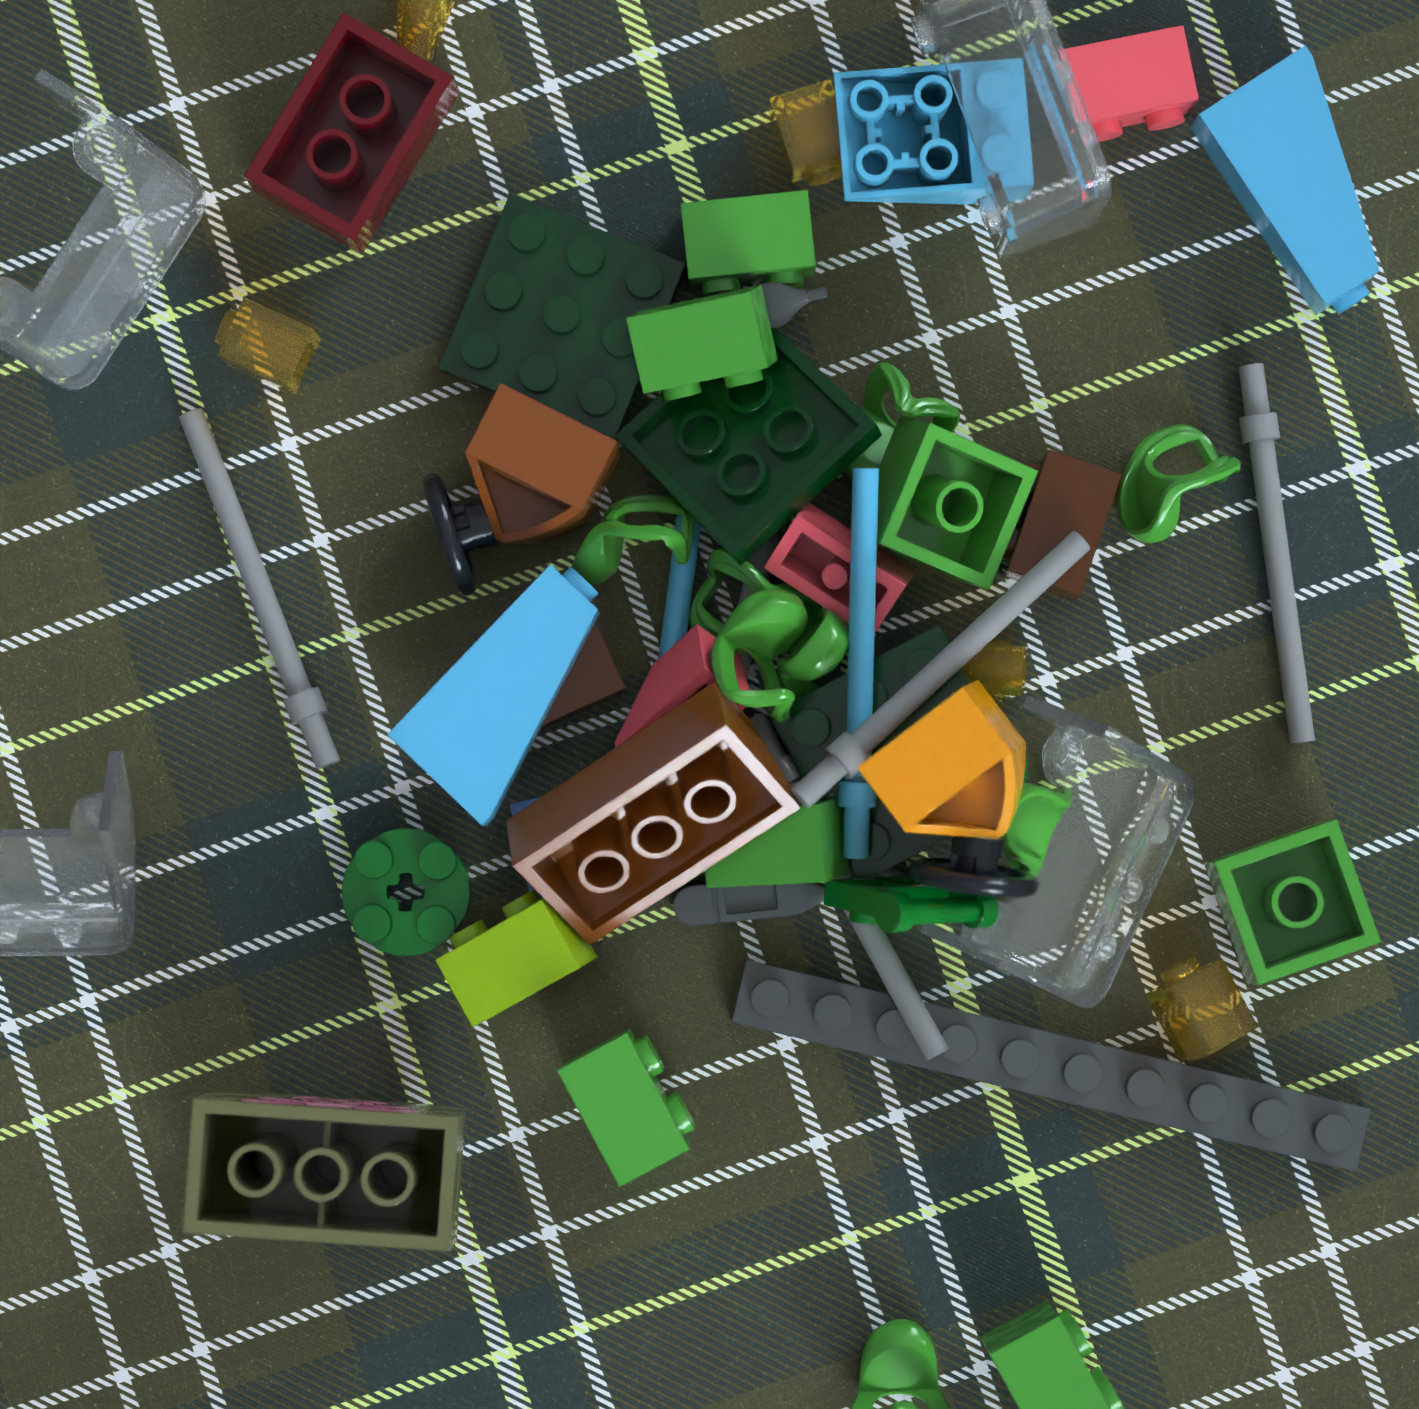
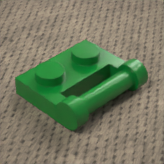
M910 876L844 878L825 882L823 905L849 911V921L878 925L886 933L907 932L913 925L963 923L964 926L970 929L989 928L994 925L999 913L996 897L938 889L918 883Z

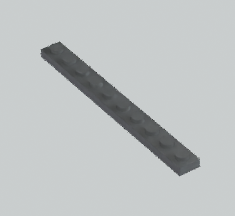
M746 959L732 1017L733 1023L1357 1172L1370 1108L923 1002L949 1048L942 1054L926 1061L889 993Z

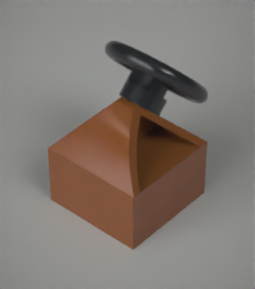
M500 383L465 451L480 497L453 506L445 484L437 473H429L423 479V488L430 514L458 591L462 595L468 596L472 595L477 588L468 551L478 548L480 552L498 546L497 541L504 545L545 541L568 534L587 525L621 458L617 441Z

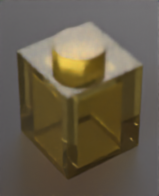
M831 79L769 98V114L792 183L807 178L809 186H815L841 177L835 91Z
M244 297L238 311L229 309L225 314L217 331L215 343L221 346L218 356L226 365L296 395L321 337L314 328Z
M1195 956L1182 960L1160 973L1165 982L1164 984L1145 994L1180 1063L1207 1057L1258 1028L1222 958L1200 965Z

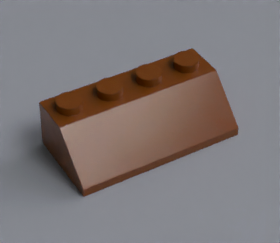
M715 681L506 820L512 866L589 945H592L801 807L799 801L791 792L792 788L753 723L735 702L729 700L722 693L718 683Z

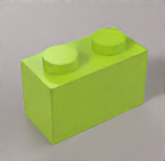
M535 889L502 907L507 919L488 930L483 919L449 937L454 949L435 960L472 1027L479 1025L598 958L593 947L545 899L541 900Z

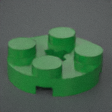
M410 828L389 830L362 844L347 866L342 882L343 908L357 936L379 951L396 956L420 955L434 950L447 941L466 918L471 902L470 877L467 868L454 849L436 835L427 831ZM404 873L412 874L413 884L424 886L425 891L423 899L413 900L411 911L400 910L399 900L389 897L390 885L399 884L401 874Z

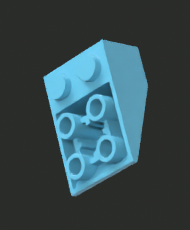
M1025 58L835 72L833 74L844 201L966 205L1028 200L1036 186V173Z

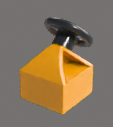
M977 680L959 689L858 766L857 769L905 832L953 836L950 858H920L914 860L909 865L908 872L913 880L938 889L989 897L1022 898L1030 897L1037 893L1040 884L1037 877L1033 874L1016 868L998 865L999 859H1003L1006 838L1002 836L1011 827L1023 788L1026 742L980 681Z

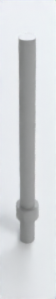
M1264 363L1243 365L1238 367L1245 416L1239 418L1242 444H1249L1289 742L1293 744L1315 741L1274 440L1280 438L1278 418L1276 412H1270Z
M202 408L188 411L179 416V420L287 692L288 698L283 700L292 725L299 724L316 769L325 768L340 761L323 714L328 709L319 687L312 688L204 411Z
M1076 531L1069 533L851 735L843 732L824 750L827 757L791 789L797 800L809 809L844 776L851 779L859 772L857 767L870 758L868 754L1090 550L1086 540Z
M764 713L751 717L750 721L755 726L790 787L793 788L803 778L791 755L786 754ZM850 870V873L835 879L854 878ZM844 910L847 918L849 919V911ZM850 921L925 1060L928 1061L947 1051L949 1048L885 932L878 925L860 924Z

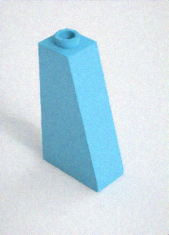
M1305 45L1201 112L1190 129L1314 315H1318L1331 305L1339 315L1370 294L1365 283L1380 270L1312 54Z
M550 564L387 734L483 826H487L496 816L600 615L598 609L591 603L598 592L571 566L561 575Z

